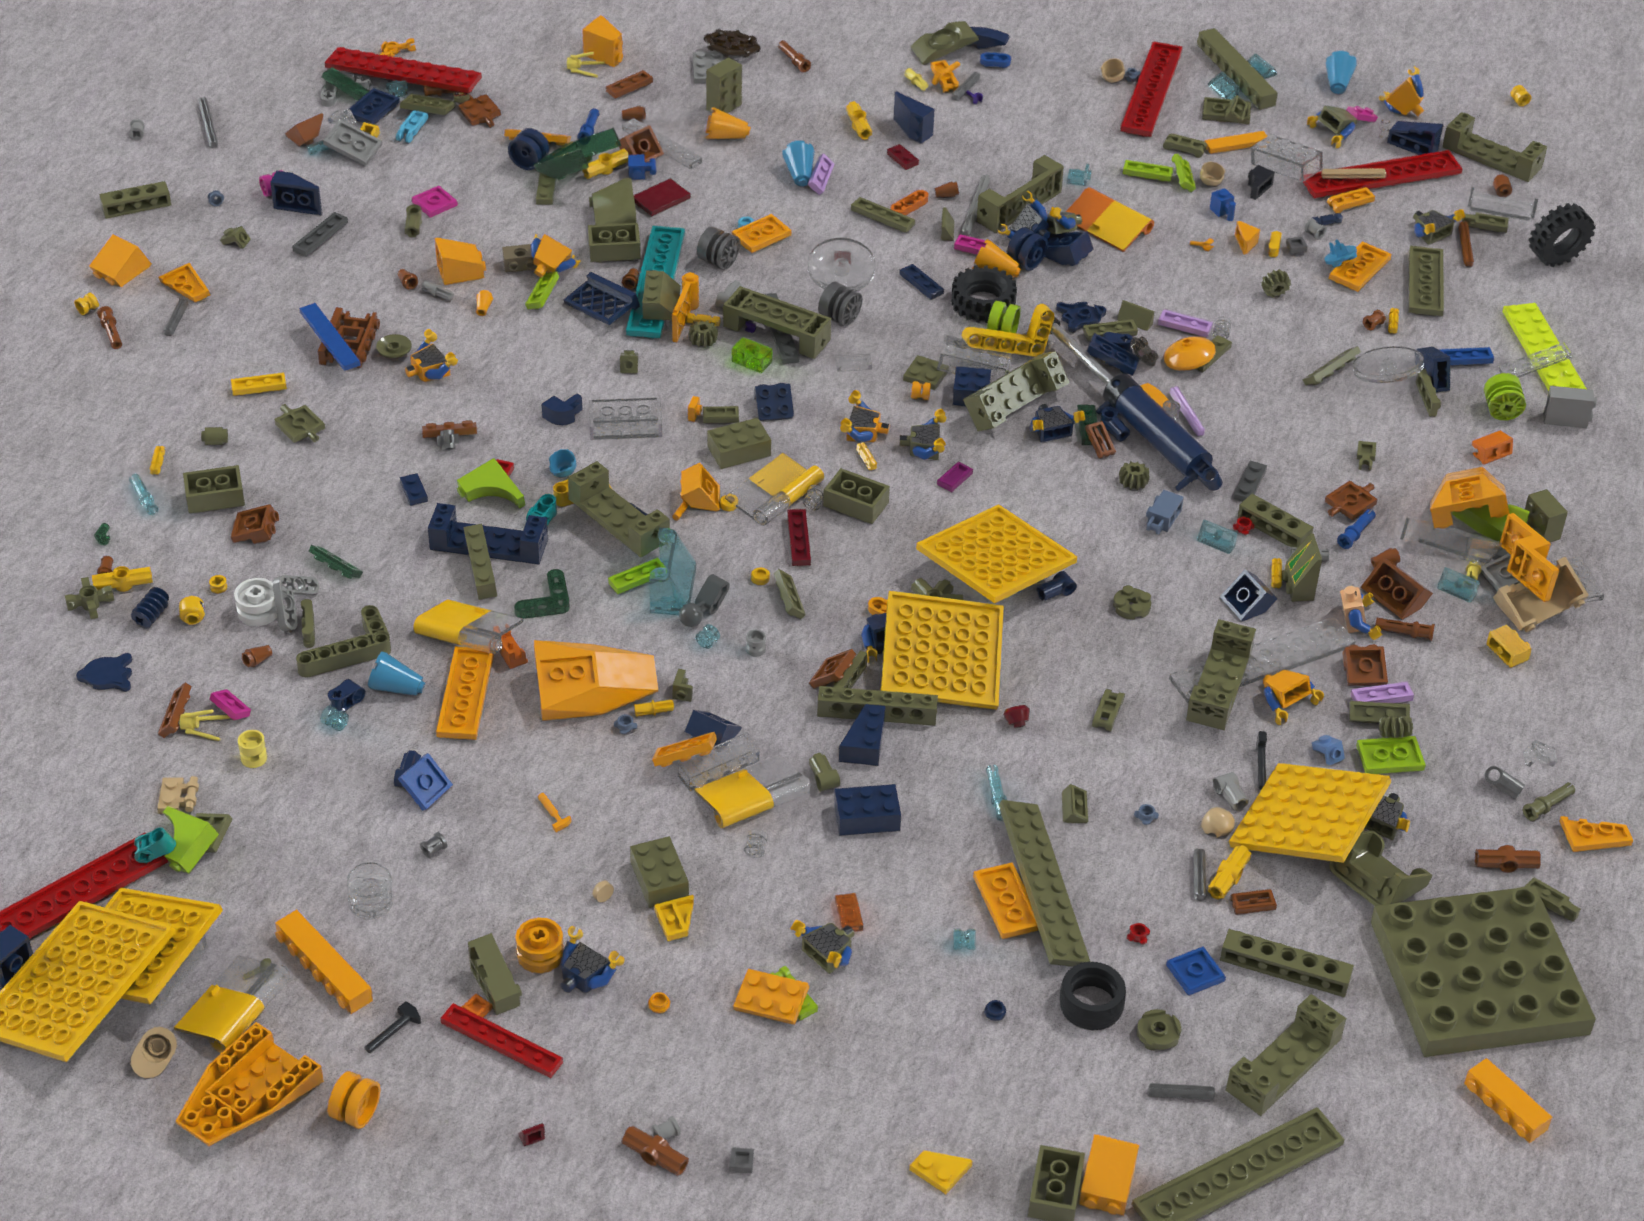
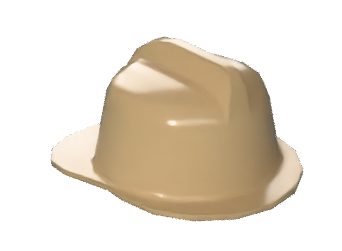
M154 1027L142 1036L131 1057V1066L137 1075L143 1078H154L164 1071L177 1048V1040L174 1034L167 1028Z

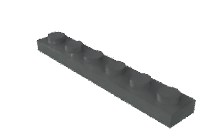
M777 293L764 294L778 299ZM769 327L782 365L798 363L799 354L792 335Z

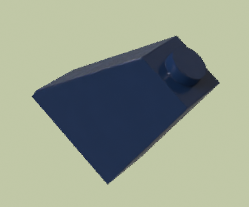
M1433 346L1417 348V367L1419 369H1426L1436 392L1450 391V356Z

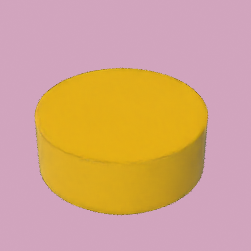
M724 495L720 498V508L722 510L734 511L737 509L738 499L735 496Z
M755 568L751 572V581L756 585H765L770 581V572L766 568Z

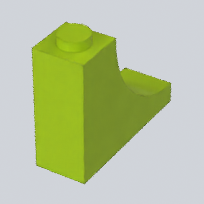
M495 458L457 479V492L462 498L465 497L468 502L481 497L496 496L513 502L519 509L526 505L524 495Z
M167 806L163 814L174 825L173 839L176 841V847L164 857L170 862L169 866L173 870L189 874L219 834L209 822Z

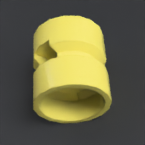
M247 730L241 733L238 737V747L242 764L248 768H257L265 764L267 761V751L264 735L258 730Z

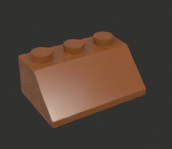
M1384 557L1361 586L1363 590L1367 593H1372L1377 601L1402 620L1422 609L1433 594Z

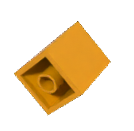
M602 15L598 16L582 29L583 53L594 52L593 55L586 57L596 61H604L606 65L615 67L623 60L622 33Z
M112 234L89 267L93 270L92 274L98 279L103 278L112 286L116 284L122 287L149 268L152 263L138 246Z
M438 237L434 238L437 267L444 285L484 278L486 264L485 261H482L481 251L477 250L475 244Z
M1094 1134L1079 1205L1089 1209H1098L1110 1214L1124 1216L1135 1173L1139 1150L1138 1144Z

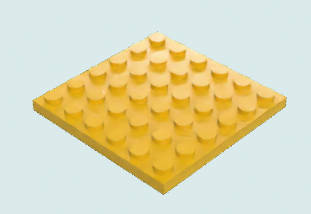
M999 504L916 544L918 551L994 604L1077 563L1078 557Z
M889 591L881 691L938 695V702L997 710L999 706L1004 606Z
M1278 763L1230 838V847L1235 848V846L1243 845L1248 850L1344 863L1391 784L1390 776Z
M120 888L105 908L171 925L176 931L120 999L151 1004L222 913L221 905Z

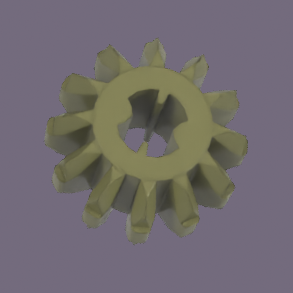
M1281 269L1273 270L1271 273H1267V276L1262 277V288L1267 296L1273 298L1277 295L1280 297L1281 294H1285V291L1290 290L1291 280L1285 271H1281Z
M702 320L694 322V325H690L689 341L692 342V345H697L698 347L712 346L713 343H716L718 330L714 323H709L708 320L706 322Z
M1130 461L1129 464L1124 463L1119 470V480L1124 488L1129 487L1130 490H1139V488H1145V485L1149 482V468L1145 467V464Z
M1409 716L1382 717L1379 724L1380 735L1384 738L1411 736L1413 734L1412 718Z

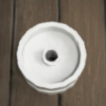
M252 578L240 583L236 587L234 596L238 618L242 623L259 627L267 625L277 618L272 581L265 578Z

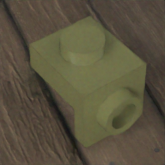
M242 226L226 229L220 239L223 245L236 242L240 249H243L251 240Z
M624 350V353L620 354V373L638 372L639 357L635 350Z

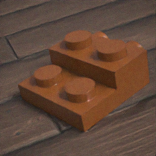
M271 504L237 512L230 537L231 540L236 543L251 539L254 544L271 540L272 535L276 533L274 525L275 522L279 521L278 512L274 510Z
M1371 644L1366 647H1358V645L1345 647L1342 655L1348 686L1387 685L1388 677L1384 646Z

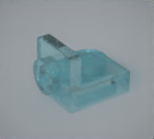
M394 80L386 83V89L391 95L396 97L408 95L407 82L405 80Z
M1086 164L1085 171L1069 169L1067 184L1086 186L1087 180H1091L1092 170H1089V164Z

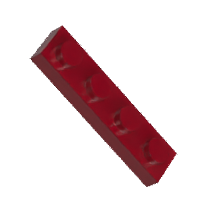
M788 509L787 518L792 566L811 565L806 509Z

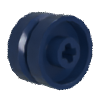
M533 128L523 129L508 145L510 159L515 165L524 170L536 168L550 152V146L545 136Z
M1023 227L1011 238L1007 247V254L1018 262L1021 267L1030 271L1042 262L1047 252L1048 241L1038 233L1035 234L1034 231Z

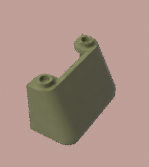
M624 178L592 193V197H589V207H593L595 225L637 223L631 178Z
M1372 830L1362 831L1344 863L1330 861L1331 872L1374 906L1403 902L1427 887L1433 875L1423 868L1414 869L1410 875L1405 874L1381 856L1385 847L1384 840Z

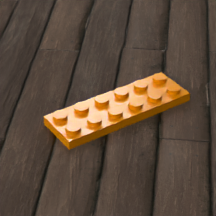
M455 646L436 730L437 737L477 740L494 658V649Z

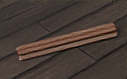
M1461 221L1458 228L1464 265L1471 267L1473 266L1474 258L1469 227L1466 221Z

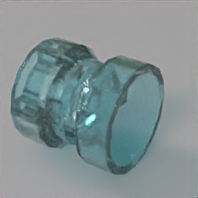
M329 705L323 710L320 720L321 723L327 726L331 725L334 730L342 731L348 723L349 715Z
M954 928L953 949L967 948L968 950H975V929L968 928L967 931H962L960 928Z

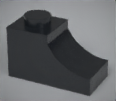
M1260 165L1249 171L1248 186L1252 188L1250 198L1258 199L1273 186L1274 171Z

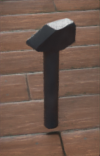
M1259 731L1256 742L1258 788L1260 790L1266 783L1265 747L1267 732Z
M407 1001L397 1008V1012L401 1017L365 1046L368 1053L374 1051L409 1021L421 1024V1017L416 1007Z

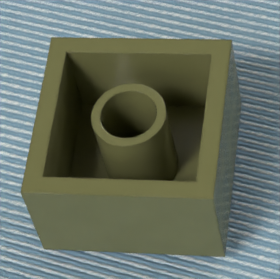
M1548 489L1529 494L1525 505V510L1530 511L1527 524L1549 542L1560 540L1568 514L1567 510Z

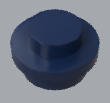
M992 1000L985 1006L984 1013L988 1019L999 1021L1006 1016V1007L1001 1001Z

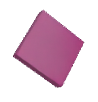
M439 185L411 197L412 202L415 205H419L421 210L430 218L458 206V201Z

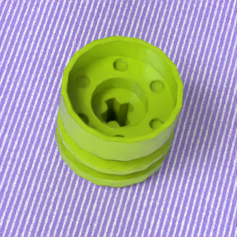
M1510 373L1497 374L1485 383L1483 390L1490 415L1500 421L1515 419L1523 413L1526 408V401L1520 380L1515 375Z

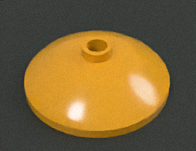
M1185 337L1171 344L1165 351L1163 358L1165 364L1171 369L1181 371L1192 370L1212 360L1216 349L1214 343L1204 337Z

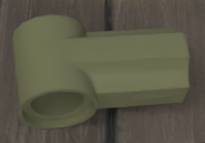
M413 204L406 208L405 234L409 237L419 235L420 225L422 224L421 207Z
M816 753L809 759V765L815 775L816 785L820 792L841 785L837 770L832 769L825 755Z

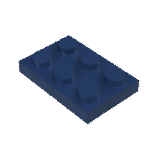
M373 88L347 109L345 114L346 117L374 125L400 103V98Z
M1096 333L1093 334L1086 350L1092 357L1100 358L1107 365L1114 366L1120 369L1123 374L1131 376L1135 373L1140 359L1137 355Z

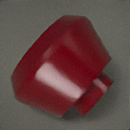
M1026 705L1005 709L1003 715L1009 725H1014V728L1026 726L1025 722L1029 721L1030 708Z

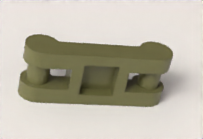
M1170 133L1163 143V148L1166 150L1172 148L1192 153L1195 157L1200 158L1206 150L1207 144L1201 140Z
M304 599L301 601V609L303 610V618H301L302 636L304 637L303 644L306 648H311L315 645L313 604L310 599Z
M1105 689L1094 716L1092 727L1098 728L1100 726L1107 731H1112L1121 705L1124 702L1125 693H1114L1110 689Z

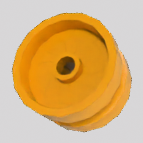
M540 917L529 919L522 923L517 929L515 937L519 964L525 970L532 973H545L557 968L561 963L564 951L561 927L551 919Z
M346 1071L340 1076L331 1092L327 1108L328 1116L340 1122L346 1120V1123L354 1128H363L368 1124L377 1108L381 1092L380 1084L369 1078L363 1079L361 1075L352 1071Z

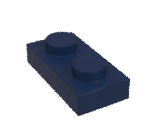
M418 473L400 477V484L410 506L428 502V496Z

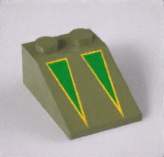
M1310 533L1287 560L1285 570H1282V580L1286 582V593L1290 594L1292 602L1314 601L1322 557L1314 533Z

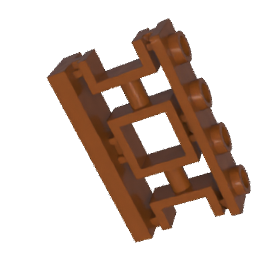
M336 307L330 322L342 338L344 336L357 337L356 340L344 339V341L360 360V366L357 368H361L363 362H366L367 352L371 350V342L375 340L376 329L380 327V319H377V312H373L372 316H370V313H367L365 319L350 316V311L343 313V308ZM321 342L318 349L319 364L327 365L328 360L329 363H333L335 358Z

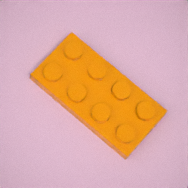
M1363 241L1356 247V258L1343 261L1340 266L1336 267L1329 274L1330 280L1357 292L1391 259L1392 255Z
M1013 862L973 872V878L1002 939L1039 931L1026 889Z

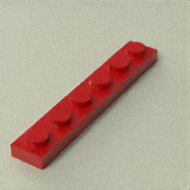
M454 1003L440 1018L441 1024L549 1078H552L563 1064V1057Z

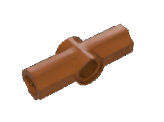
M1504 845L1499 847L1498 850L1476 849L1475 851L1476 867L1500 868L1505 873H1511L1518 868L1539 869L1541 865L1540 851L1515 850L1511 845Z
M629 1126L625 1131L622 1144L639 1153L647 1164L651 1166L658 1164L677 1176L682 1175L686 1170L689 1158L672 1149L663 1137L659 1135L652 1137L635 1126Z

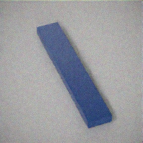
M316 303L299 308L300 314L344 371L360 366V360Z

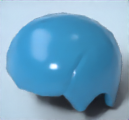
M568 449L555 451L549 457L550 471L556 477H567L573 474L577 467L575 456Z

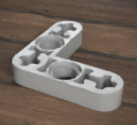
M363 74L326 75L321 91V104L327 107L333 106L336 103L338 89L369 88L371 86L370 77Z
M283 575L273 580L278 625L282 631L287 632L297 627L294 595L309 596L319 591V583L314 577ZM294 581L298 584V590L295 588ZM283 599L287 602V608L283 604Z

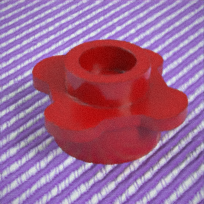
M1240 517L1237 519V523L1233 524V529L1238 530L1239 533L1244 535L1249 534V531L1255 527L1247 517Z
M1142 923L1132 924L1129 928L1130 933L1127 934V939L1140 944H1146L1150 929Z

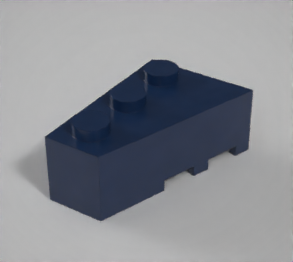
M1397 121L1389 130L1387 143L1417 155L1437 152L1444 124Z
M865 704L839 745V762L879 766L886 706Z

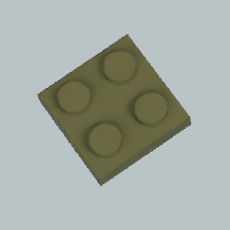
M917 355L904 373L903 381L910 383L917 381L920 384L925 382L931 383L930 389L936 390L948 373L949 365Z

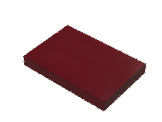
M671 178L634 195L635 204L650 216H654L691 198V193Z

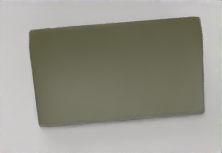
M1236 95L1229 102L1224 119L1242 123L1248 103Z
M943 207L942 241H954V219L947 208Z
M1123 300L1117 320L1133 319L1137 328L1148 331L1153 325L1154 311Z
M1069 784L1062 791L1063 822L1088 823L1086 790Z

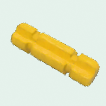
M1392 307L1390 309L1389 333H1397L1398 308L1394 309Z
M688 313L687 323L694 324V322H700L701 320L706 322L708 320L709 323H714L715 327H719L721 322L718 316L695 315V313Z
M864 442L858 443L856 450L869 470L876 469L877 462L873 459L874 457L867 448V445Z
M156 446L149 468L152 475L160 473L164 459L163 456L165 455L164 446Z
M1273 558L1271 586L1278 589L1282 586V560L1280 558Z

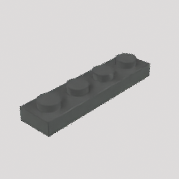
M336 212L332 213L292 246L293 252L307 257L348 223V217Z

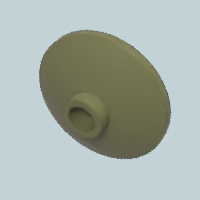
M391 334L382 337L377 342L376 348L378 353L384 357L399 358L410 352L412 344L406 336Z

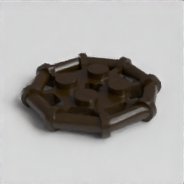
M716 29L715 32L707 33L704 36L707 48L710 51L724 54L725 57L742 56L743 58H748L749 55L758 53L761 49L755 36L741 33L740 30L726 31Z

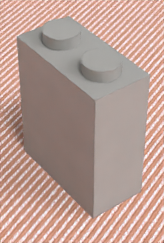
M1550 386L1543 411L1544 424L1587 428L1589 421L1591 422L1593 418L1592 408H1595L1597 403L1593 390Z

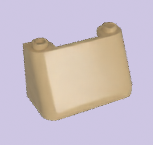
M1566 557L1557 560V565H1554L1559 569V573L1550 601L1543 602L1521 582L1516 585H1505L1499 588L1493 597L1497 606L1520 631L1527 633L1536 628L1535 625L1569 608L1575 607L1576 609L1585 604L1584 600L1589 595Z

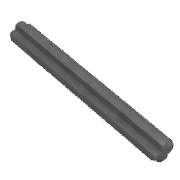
M200 97L198 101L209 146L217 147L218 140L207 98Z

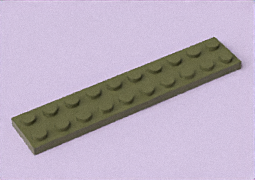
M1001 800L999 808L1049 963L1073 967L1080 963L1089 962L1090 959L1038 804Z
M1316 1107L1133 1199L1132 1206L1144 1221H1195L1344 1145L1345 1139L1320 1109Z

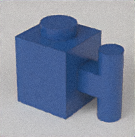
M644 154L628 155L629 178L631 180L645 179V171H650L651 175H655L656 160L651 158L649 162H645Z
M1226 188L1212 192L1209 209L1218 217L1228 214L1227 220L1233 221L1236 207L1234 196Z

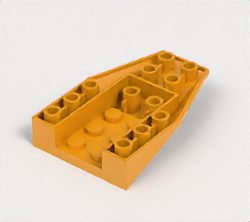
M1484 467L1447 473L1430 504L1434 529H1444L1453 525L1452 511L1461 512L1468 508H1481L1484 505H1488L1491 518H1500L1510 514L1505 486Z
M534 640L542 721L602 715L658 692L654 655L595 644Z
M255 1022L207 1066L178 1115L176 1123L206 1145L211 1146L271 1115L323 1083L322 1067L306 1055L298 1060L274 1044L272 1032Z

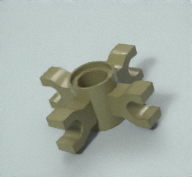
M89 577L81 578L82 588L79 594L64 595L67 609L70 611L82 606L84 610L89 611L91 619L98 618L97 608L100 606V602L114 601L112 587L110 585L97 590L95 586L90 585Z

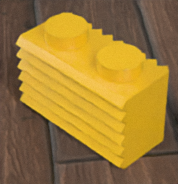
M1506 624L1489 632L1487 646L1497 656L1499 655V658L1504 660V663L1509 668L1529 660L1532 648L1528 642H1524L1519 637L1516 630H1512Z

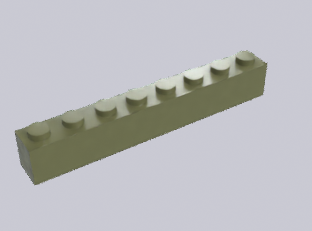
M1216 28L1199 32L1197 39L1198 47L1208 55L1259 110L1276 106L1278 92Z

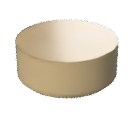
M606 880L601 881L594 887L593 897L599 902H605L612 896L614 887Z

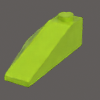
M1508 504L1509 513H1514L1527 523L1530 511ZM1484 505L1481 508H1468L1461 512H1452L1453 516L1480 534L1500 542L1507 515L1500 518H1491L1488 505Z

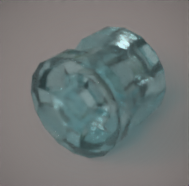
M711 624L705 625L702 631L696 634V641L705 649L711 648L713 642L718 641L720 638L719 631Z

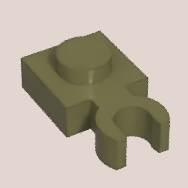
M1358 441L1357 459L1359 460V470L1362 469L1364 464L1369 466V471L1372 470V461H1375L1377 442Z

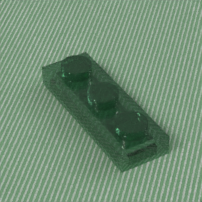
M333 67L323 72V79L357 101L369 92L368 89Z
M1088 404L1077 405V411H1084L1085 421H1079L1081 445H1092L1085 427L1086 425L1097 423L1095 405Z
M311 545L308 551L315 555L314 559L323 563L324 561L327 562L329 568L342 571L341 575L346 578H360L363 573L362 570L323 547Z

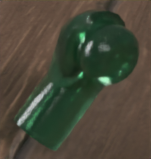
M102 523L94 534V538L100 545H107L110 540V536L106 535L110 526L106 523Z

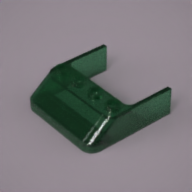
M613 127L569 142L533 165L536 171L553 179L561 180L567 177L568 174L588 168L587 162L593 160L592 157L594 155L620 147L621 143Z

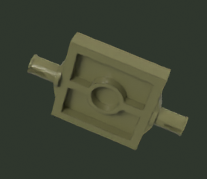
M286 404L284 406L281 405L280 410L284 414L274 419L275 425L293 443L309 437L313 442L319 440V436L315 433L325 429V423L306 405L295 409H290Z

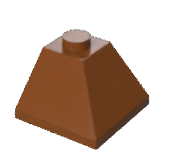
M323 113L296 124L285 133L286 137L299 147L304 144L306 146L313 144L314 139L319 135L324 116Z
M650 125L617 141L620 150H627L629 155L644 154L645 162H649L651 158L655 159L664 154Z

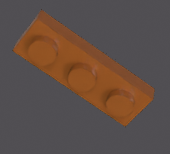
M642 70L607 85L606 92L616 99L652 83L653 77Z
M465 420L457 424L445 422L444 425L428 423L426 426H422L423 438L441 436L440 431L454 430V434L471 435L477 434L476 422L471 420Z
M186 682L173 692L158 735L163 738L171 733L174 734L180 726L178 722L181 714L185 712L184 706L190 699L189 693L192 687Z

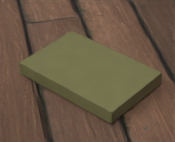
M410 94L400 102V108L440 115H446L456 107V102L453 100Z
M1204 97L1202 120L1239 123L1224 119L1228 104L1231 101L1230 99ZM1245 101L1248 103V107L1241 124L1250 123V101Z

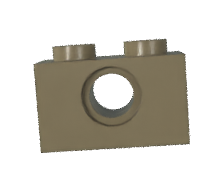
M531 244L502 247L505 273L536 270L538 267L533 264L534 258L531 256Z

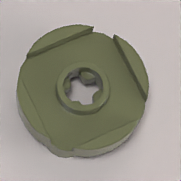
M1126 585L1115 594L1113 607L1116 608L1115 612L1123 618L1134 620L1135 617L1139 616L1144 618L1151 610V595L1148 592Z
M1161 1009L1149 1010L1142 1015L1137 1024V1035L1140 1041L1144 1043L1146 1049L1164 1050L1178 1044L1181 1024L1176 1016L1165 1014L1166 1011ZM1159 1027V1029H1164V1031L1157 1032L1155 1031V1028Z

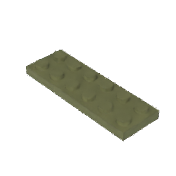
M1418 246L1409 247L1408 313L1443 316V249Z

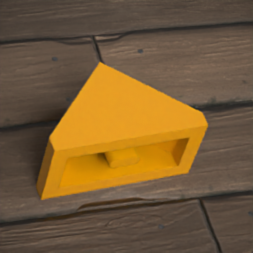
M1237 221L1235 236L1243 254H1247L1258 243L1260 229L1242 221Z

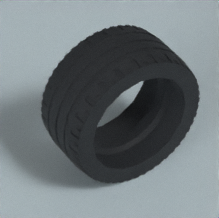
M1089 961L1077 964L1066 972L1061 984L1060 1008L1065 1018L1073 1025L1088 1030L1106 1029L1118 1021L1124 1010L1126 999L1125 982L1123 977L1113 967L1101 962ZM1082 987H1097L1110 994L1112 1000L1103 1005H1089L1077 999L1073 992Z

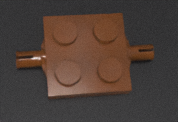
M469 94V100L458 105L459 111L472 126L486 123L488 127H493L494 122L492 119L501 115L500 109L487 94L477 98H473Z
M1348 481L1325 497V502L1333 507L1328 510L1329 516L1333 517L1339 512L1353 521L1367 509L1377 505L1378 499L1369 493L1375 489L1374 484L1369 483L1365 487H1361L1352 481Z

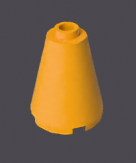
M711 107L710 111L713 113L712 116H708L706 133L709 135L705 136L706 139H744L746 136H749L750 126H748V122Z
M986 239L984 243L987 245L985 248H980L974 264L979 268H984V265L988 266L989 269L997 267V271L1001 272L1004 270L1007 276L1011 274L1013 278H1017L1021 271V268H1019L1020 264L991 240Z

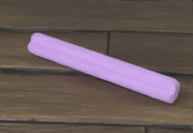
M1177 386L1171 387L1170 395L1197 436H1203L1205 428Z

